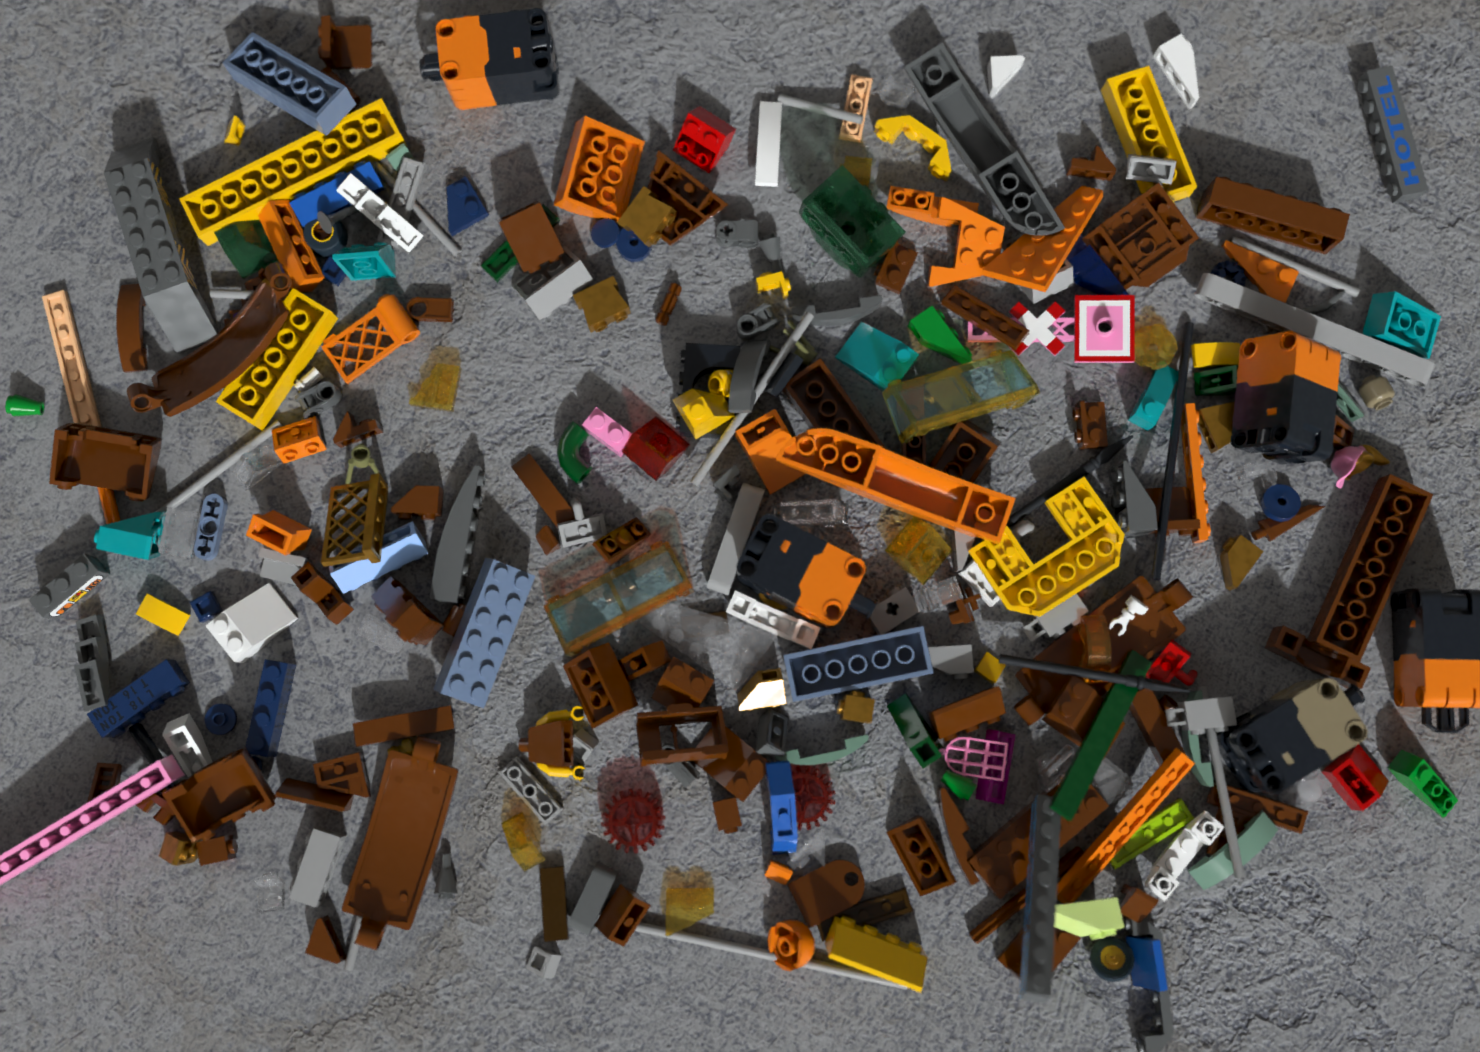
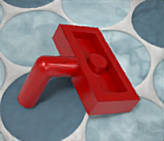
M1172 639L1150 666L1145 678L1169 683L1175 676L1185 685L1191 686L1196 680L1198 673L1195 670H1190L1186 674L1180 669L1192 653Z

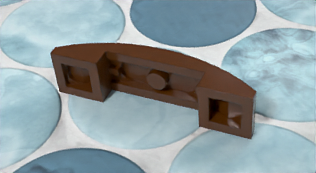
M139 284L121 285L118 294L116 313L117 341L121 365L125 373L148 371L147 349L143 347L142 306H146V301L143 298Z
M530 453L511 466L556 527L558 523L575 520L572 508Z

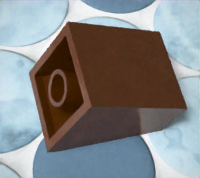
M535 201L497 220L523 272L528 271L531 274L541 269L540 264L546 261L549 264L554 263L562 258L561 254L565 253L539 201Z

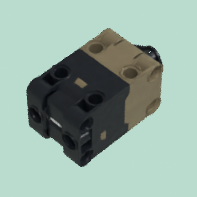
M1331 678L1298 681L1274 694L1270 699L1251 711L1237 717V725L1229 726V731L1216 732L1220 754L1244 790L1262 791L1272 794L1281 793L1366 739L1368 735L1367 727L1353 708L1356 704L1365 702V697L1362 691L1354 684H1350L1348 689L1343 692L1339 684ZM1226 734L1228 735L1226 736L1225 741L1228 746H1226V744L1223 741V738Z

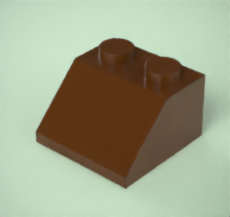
M673 657L651 698L665 707L671 704L690 703L693 708H699L715 681Z

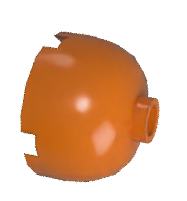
M791 919L776 923V926L771 927L768 935V948L770 953L774 952L777 958L774 961L781 969L792 971L803 967L814 955L815 941L807 925Z

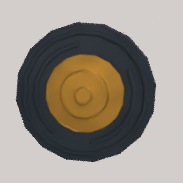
M1112 936L1102 938L1091 949V967L1096 975L1103 980L1110 982L1122 981L1130 975L1134 968L1135 959L1133 951L1120 938Z

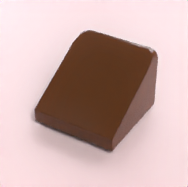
M545 525L537 533L536 539L545 555H549L561 548L560 543L549 526Z

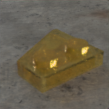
M437 363L431 371V375L420 385L421 389L414 398L411 397L408 404L416 407L453 412L462 368L460 366Z
M666 888V937H670L674 933L714 914V888Z

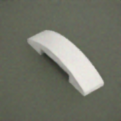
M737 591L734 592L726 610V613L808 649H812L820 631L818 626L790 616Z

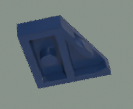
M466 176L446 187L448 229L451 236L489 216Z

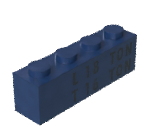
M166 659L109 698L107 706L94 709L87 716L102 738L114 739L126 732L125 728L129 725H134L146 718L145 714L149 711H155L164 706V701L169 697H176L185 691L184 687L190 684L176 660Z
M267 659L264 661L245 746L252 755L263 757L277 756L296 664Z

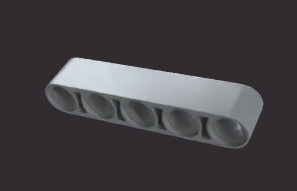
M743 482L707 584L708 589L729 596L737 574V562L751 534L765 489Z

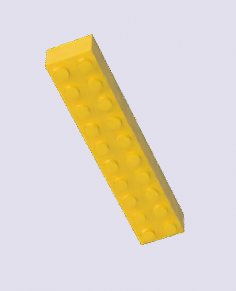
M380 98L346 115L327 136L316 130L179 200L197 236L209 246L259 221L258 215L268 201L289 200L291 202L294 200L293 197L301 192H306L307 194L313 191V187L323 181L328 183L334 180V175L342 171L348 173L354 170L353 166L361 161L366 163L369 161L371 163L377 162L385 158L387 154L404 143L407 147V144L383 99Z

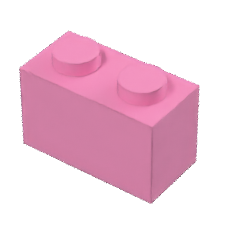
M597 407L582 424L586 432L620 457L635 440L631 432Z

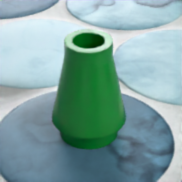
M14 394V396L9 395L5 404L6 413L12 414V416L43 415L45 408L44 402Z
M948 769L940 781L961 800L964 798L967 801L977 787L973 779L951 772Z

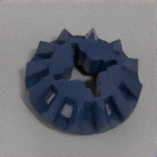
M1229 260L1219 262L1211 270L1210 274L1224 278L1226 273L1228 275L1235 274L1232 282L1245 287L1247 279L1244 273L1245 268H1241L1238 262H1230Z

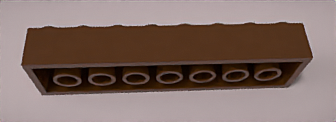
M1392 474L1377 480L1307 638L1309 642L1331 653L1350 657L1358 662L1361 661L1432 499V493Z

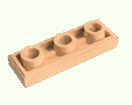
M851 75L844 111L863 115L862 124L842 120L839 139L857 143L861 142L873 78Z

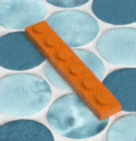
M1188 403L1183 405L1181 420L1186 485L1190 491L1192 519H1200V529L1194 531L1191 536L1192 543H1202L1209 540L1208 536H1210L1211 528L1206 519L1208 502L1204 499L1206 480L1202 477L1201 469L1204 466V459L1200 455L1199 449L1202 441L1201 434L1197 429L1199 412L1195 410V403Z

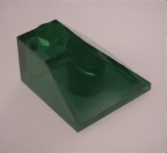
M260 219L233 222L214 232L225 254L243 279L256 273L261 268H265L269 264L278 261Z

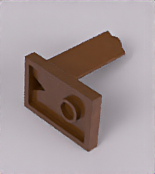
M1024 926L996 958L1020 981ZM1056 927L1054 934L1053 971L1081 939L1075 934Z

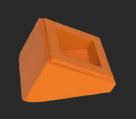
M772 859L765 872V877L786 885L793 870L791 867Z

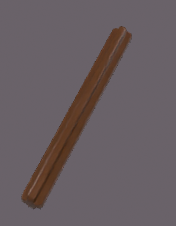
M1080 847L1073 848L1058 861L1057 880L1067 873L1084 854ZM1027 886L969 932V936L976 944L984 940L1026 905Z

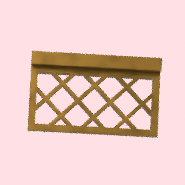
M379 473L370 475V480L331 487L321 564L324 567L369 559L371 563L381 562L388 485ZM363 489H368V492L362 498L357 496ZM347 492L348 495L338 502L337 494ZM353 498L358 500L350 509L345 507ZM364 505L366 507V511L360 517L355 515V513ZM343 509L346 513L336 521L334 519L335 515ZM350 517L356 519L348 528L343 526ZM361 524L364 525V530L358 536L352 533ZM341 528L344 532L334 540L332 534ZM350 535L353 540L344 548L340 544ZM359 543L362 545V552L350 553ZM337 547L342 550L338 555L330 558V553Z

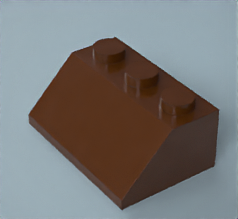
M609 642L591 648L563 665L592 729L639 706Z
M995 686L927 712V716L935 736L938 739L943 738L944 742L958 737L956 733L965 730L966 733L979 729L978 724L987 721L989 725L1000 721V715L1006 712L1000 687Z

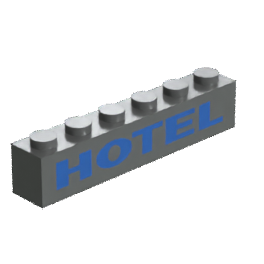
M1393 66L1367 70L1358 79L1357 88L1363 98V109L1369 119V130L1375 140V151L1381 161V172L1387 182V193L1391 197L1392 203L1418 199L1428 191V186Z

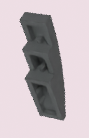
M93 615L75 621L80 642L75 643L79 665L74 666L84 712L107 706L109 700V661L102 615Z

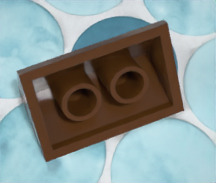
M916 815L886 832L920 897L957 882L922 816Z

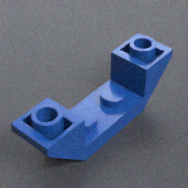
M790 762L765 763L767 787L770 794L772 855L795 853L798 837L795 792Z

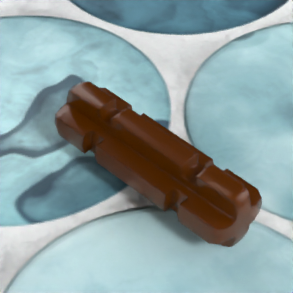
M672 282L668 288L669 293H666L660 307V312H658L655 319L659 325L666 326L668 324L669 315L672 314L678 300L677 296L680 295L682 290L679 284Z

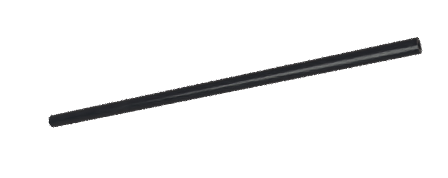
M1192 322L1184 324L1151 580L1154 581L1161 580L1194 323Z

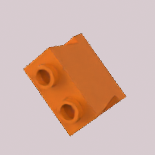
M272 510L264 515L259 513L253 514L246 536L283 555H289L291 551L305 550L312 529Z

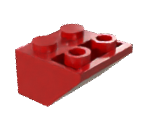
M698 106L688 112L672 151L707 173H711L729 147L736 128L703 107Z
M1359 744L1341 754L1320 771L1351 810L1364 811L1379 799L1389 782Z

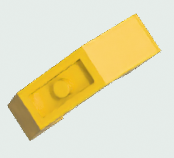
M910 115L879 119L876 122L874 132L880 140L893 144L903 131L907 138L922 144L927 152L935 153L930 161L928 170L935 178L942 179L945 182L948 180L951 173L947 142L944 138Z

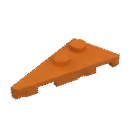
M1225 240L1222 244L1225 253L1230 259L1234 258L1242 268H1245V276L1252 284L1258 287L1259 292L1286 303L1299 271Z

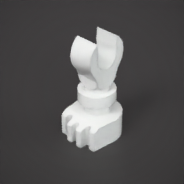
M1132 595L1125 602L1128 607L1123 608L1122 614L1110 622V629L1116 623L1122 624V629H1120L1118 635L1125 633L1127 623L1130 619L1133 620L1135 618V613L1143 615L1148 610L1144 603Z

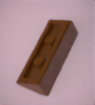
M291 778L285 779L275 793V796L341 812L351 809L354 798L353 794L318 788L317 784Z

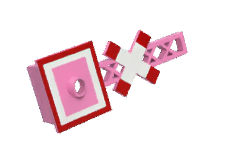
M1075 295L1074 318H1060L1065 313V310L1056 301L1038 318L1020 302L1009 311L1014 317L1010 319L1029 330V335L1017 350L1009 347L1017 356L1021 355L1033 342H1040L1054 356L1065 347L1062 342H1074V363L1135 362V295ZM968 321V342H1001L986 332L982 335H972L973 324ZM1101 323H1107L1110 325L1111 330L1101 332L1098 326ZM1068 325H1074V335H1069L1063 329ZM1050 326L1056 330L1054 333L1048 330Z

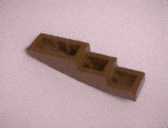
M451 705L352 724L356 747L454 729Z
M941 786L937 788L946 837L960 870L968 884L972 886L980 881L967 859L975 854L962 833L970 828L946 789Z

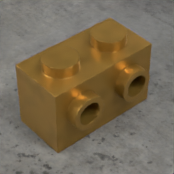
M851 691L849 695L843 696V700L840 699L838 701L837 714H841V720L872 723L875 699L865 698V693Z

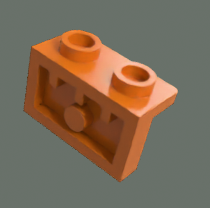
M316 416L272 430L274 451L283 463L326 450Z

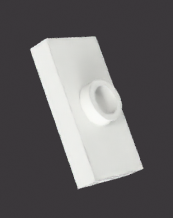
M973 559L958 573L977 594L981 593L982 599L989 607H993L1000 600Z

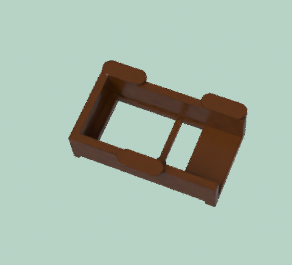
M690 703L671 704L664 711L641 712L636 715V731L641 767L650 764L714 758L726 759L729 747L722 706L693 708ZM711 722L714 745L678 749L676 734L678 729L675 725ZM659 726H672L670 731L673 733L675 750H662Z

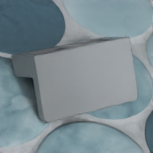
M260 548L258 557L264 558L260 577L293 585L296 584L291 577L307 562L312 563V560L291 554L283 555L277 551Z

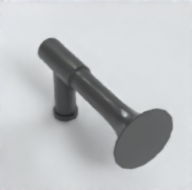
M351 205L333 214L326 215L319 211L317 219L321 228L330 234L332 233V226L336 222L360 211L354 205Z

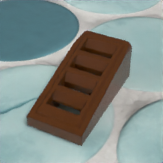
M97 762L87 803L100 796L101 791H108L120 784L121 764ZM103 771L113 772L112 776H104ZM102 781H108L110 785H102Z

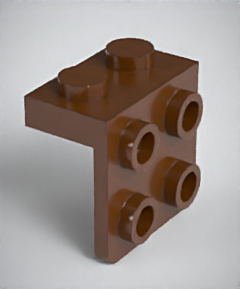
M330 15L321 16V25H318V33L321 38V45L318 46V55L325 65L331 70L370 68L372 66L371 27L369 25L336 26Z
M1185 486L1173 487L1166 537L1170 536V533H1178V536L1193 535L1194 531L1200 529V519H1192L1189 488ZM1147 488L1145 490L1156 507L1158 528L1163 488ZM1155 530V531H1153V532H1151V533H1149V534H1155V537H1156V536H1157V530Z

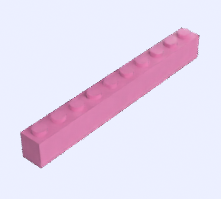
M170 755L158 760L0 855V885L183 777L184 773L174 756Z

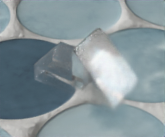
M955 576L915 592L923 614L964 598Z
M821 828L787 860V863L793 870L797 866L800 869L804 867L810 860L808 857L810 853L825 867V832Z

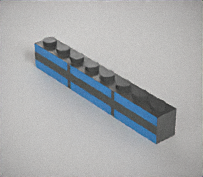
M1037 794L1032 803L1019 999L1046 1003L1051 997L1061 815L1049 808L1053 796Z

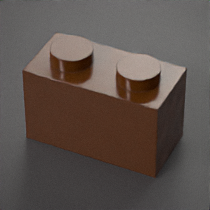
M620 884L594 926L608 940L624 947L651 905L637 892Z

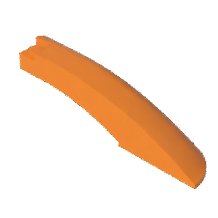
M810 429L794 436L782 447L776 458L778 462L855 494L995 544L1001 542L1016 499L933 469L884 449L882 446L832 429Z

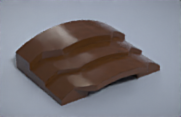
M1160 182L1135 198L1082 238L1121 293L1131 286L1149 287L1185 262L1189 245L1199 239Z

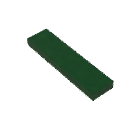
M542 204L553 228L560 220L549 208ZM506 240L480 266L498 283L518 261Z

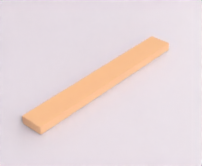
M60 290L44 295L42 299L73 422L102 427L68 293L65 290Z

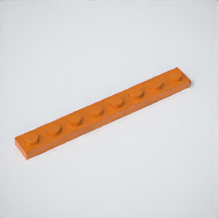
M1175 748L1057 883L1056 899L1063 904L1074 903L1195 763L1179 749Z

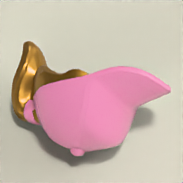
M1370 445L1349 446L1335 452V456L1331 461V469L1338 477L1336 486L1342 488L1344 480L1349 481L1352 475L1361 473L1372 463L1382 466L1388 465L1390 461Z

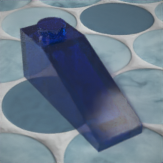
M1091 245L1068 260L1073 266V280L1077 285L1097 295H1129Z

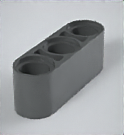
M597 861L567 926L587 936L590 935L618 876V871Z

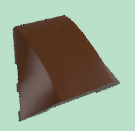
M658 150L657 160L653 171H651V178L647 189L655 194V199L667 204L676 211L674 221L670 226H665L661 232V239L672 246L724 209L728 204L680 165Z

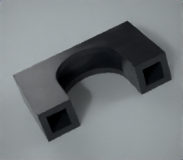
M686 343V349L681 350V363H684V372L679 374V385H683L682 394L692 388L694 389L696 382L708 373H713L716 370H734L741 346ZM676 416V430H680V437H694L682 416ZM733 418L699 438L720 439ZM735 433L730 440H735Z

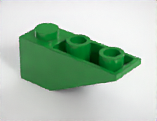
M930 306L910 320L908 328L921 345L965 367L970 365L973 360L970 350L967 346L961 345L958 341V334L952 327L949 328L944 322L945 317L940 310H935L933 306Z
M1401 749L1387 767L1401 784L1442 818L1448 814L1458 801L1421 757Z

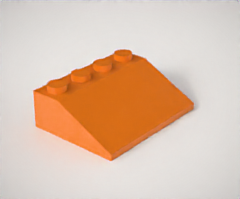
M582 117L575 122L553 205L575 214L600 220L608 218L617 223L628 208L645 141L590 117Z

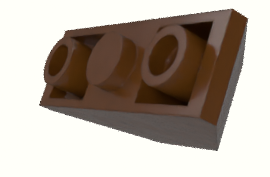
M635 517L594 541L592 545L611 566L627 556L646 540L651 533Z

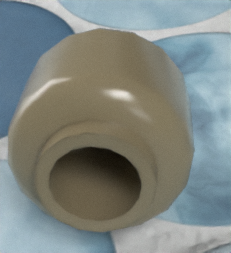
M1371 375L1362 380L1363 384L1360 386L1358 393L1368 408L1380 410L1393 402L1392 399L1395 391L1386 377Z

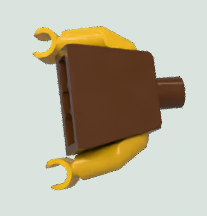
M575 706L572 711L565 709L548 712L537 721L536 726L528 729V738H520L518 743L519 750L521 752H528L529 761L536 763L537 767L549 776L569 777V775H573L575 779L582 780L584 776L575 775L576 769H585L583 765L574 766L573 720L581 721L584 716L575 717L573 713L575 710L583 708Z

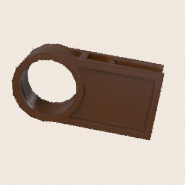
M414 297L407 303V313L415 321L453 322L454 301L450 298ZM416 303L426 304V311L423 315L414 316L411 314V309Z

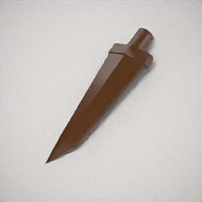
M1307 505L1300 507L1298 513L1292 519L1284 522L1275 521L1270 518L1258 521L1260 529L1253 531L1251 535L1254 540L1266 537L1269 542L1273 541L1326 506Z

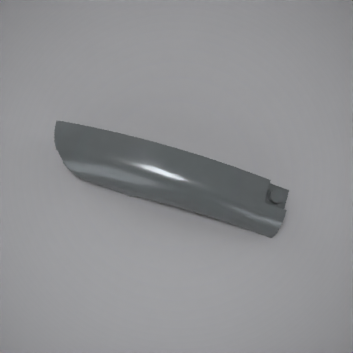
M943 42L904 66V70L955 151L1004 219L1017 230L1035 236L1050 235L1065 229L1019 152L1013 148L978 100Z

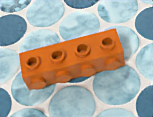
M289 200L268 201L258 217L279 263L285 267L291 278V289L294 288L299 292L313 291L322 281L324 275L312 249L304 239L303 230Z

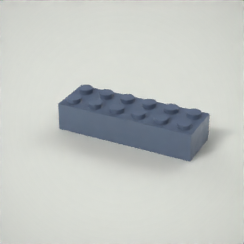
M253 32L223 62L236 82L326 136L356 105L346 86Z
M485 558L434 686L435 691L481 708L485 707L534 582V575L497 560Z
M924 626L783 655L793 702L934 673Z

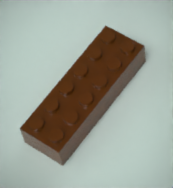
M1228 177L1214 178L1202 193L1196 218L1325 255L1344 239L1350 214L1344 213L1338 208H1326L1320 206L1317 202L1301 201L1295 196L1280 195L1271 189L1262 190L1255 188L1249 183L1234 182Z
M821 358L792 377L782 390L810 429H832L886 449ZM858 495L861 500L865 498L861 495Z
M1066 773L1040 795L1054 797ZM1091 784L1073 820L1068 821L1061 816L1059 849L1109 807ZM1033 801L973 851L975 855L967 859L972 869L995 897L999 899L1004 897L1027 877Z

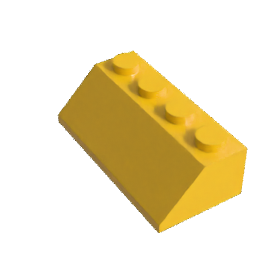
M842 916V919L834 917L825 940L829 958L915 991H922L928 957L921 945L915 942L904 943L900 941L901 939L891 933L883 935L870 925L859 926L855 924L856 921L846 916Z

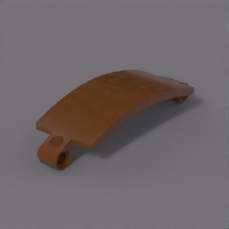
M276 262L269 264L265 269L266 278L258 285L238 314L204 345L175 363L159 370L151 378L154 387L143 383L131 384L126 392L133 410L143 413L162 406L165 415L168 417L174 416L211 397L245 372L272 342L289 315L284 299L291 287L292 281L285 267Z
M1139 576L1084 617L1083 621L1071 627L1033 659L1118 673L1129 651L1134 650L1148 660L1167 646L1172 639L1175 640L1185 632V626L1173 611L1185 605L1193 598V595L1179 578H1176L1156 592L1143 576ZM1132 595L1144 603L1148 610L1143 615L1135 613V618L1133 620L1130 619L1127 623L1125 633L1118 635V632L1122 629V624L1116 623L1110 629V622L1122 614L1123 608L1128 607L1125 602ZM1022 667L1016 672L1015 677L1028 694L1015 704L1013 708L1028 726L1032 725L1046 713L1064 683L1072 675ZM1077 677L1092 687L1100 696L1106 693L1113 683Z
M417 735V741L411 755L396 750H391L388 754L369 827L342 905L343 912L363 917L354 942L356 945L377 950L387 925L404 930H409L413 925L439 846L459 772L457 768L437 763L441 745L439 741Z

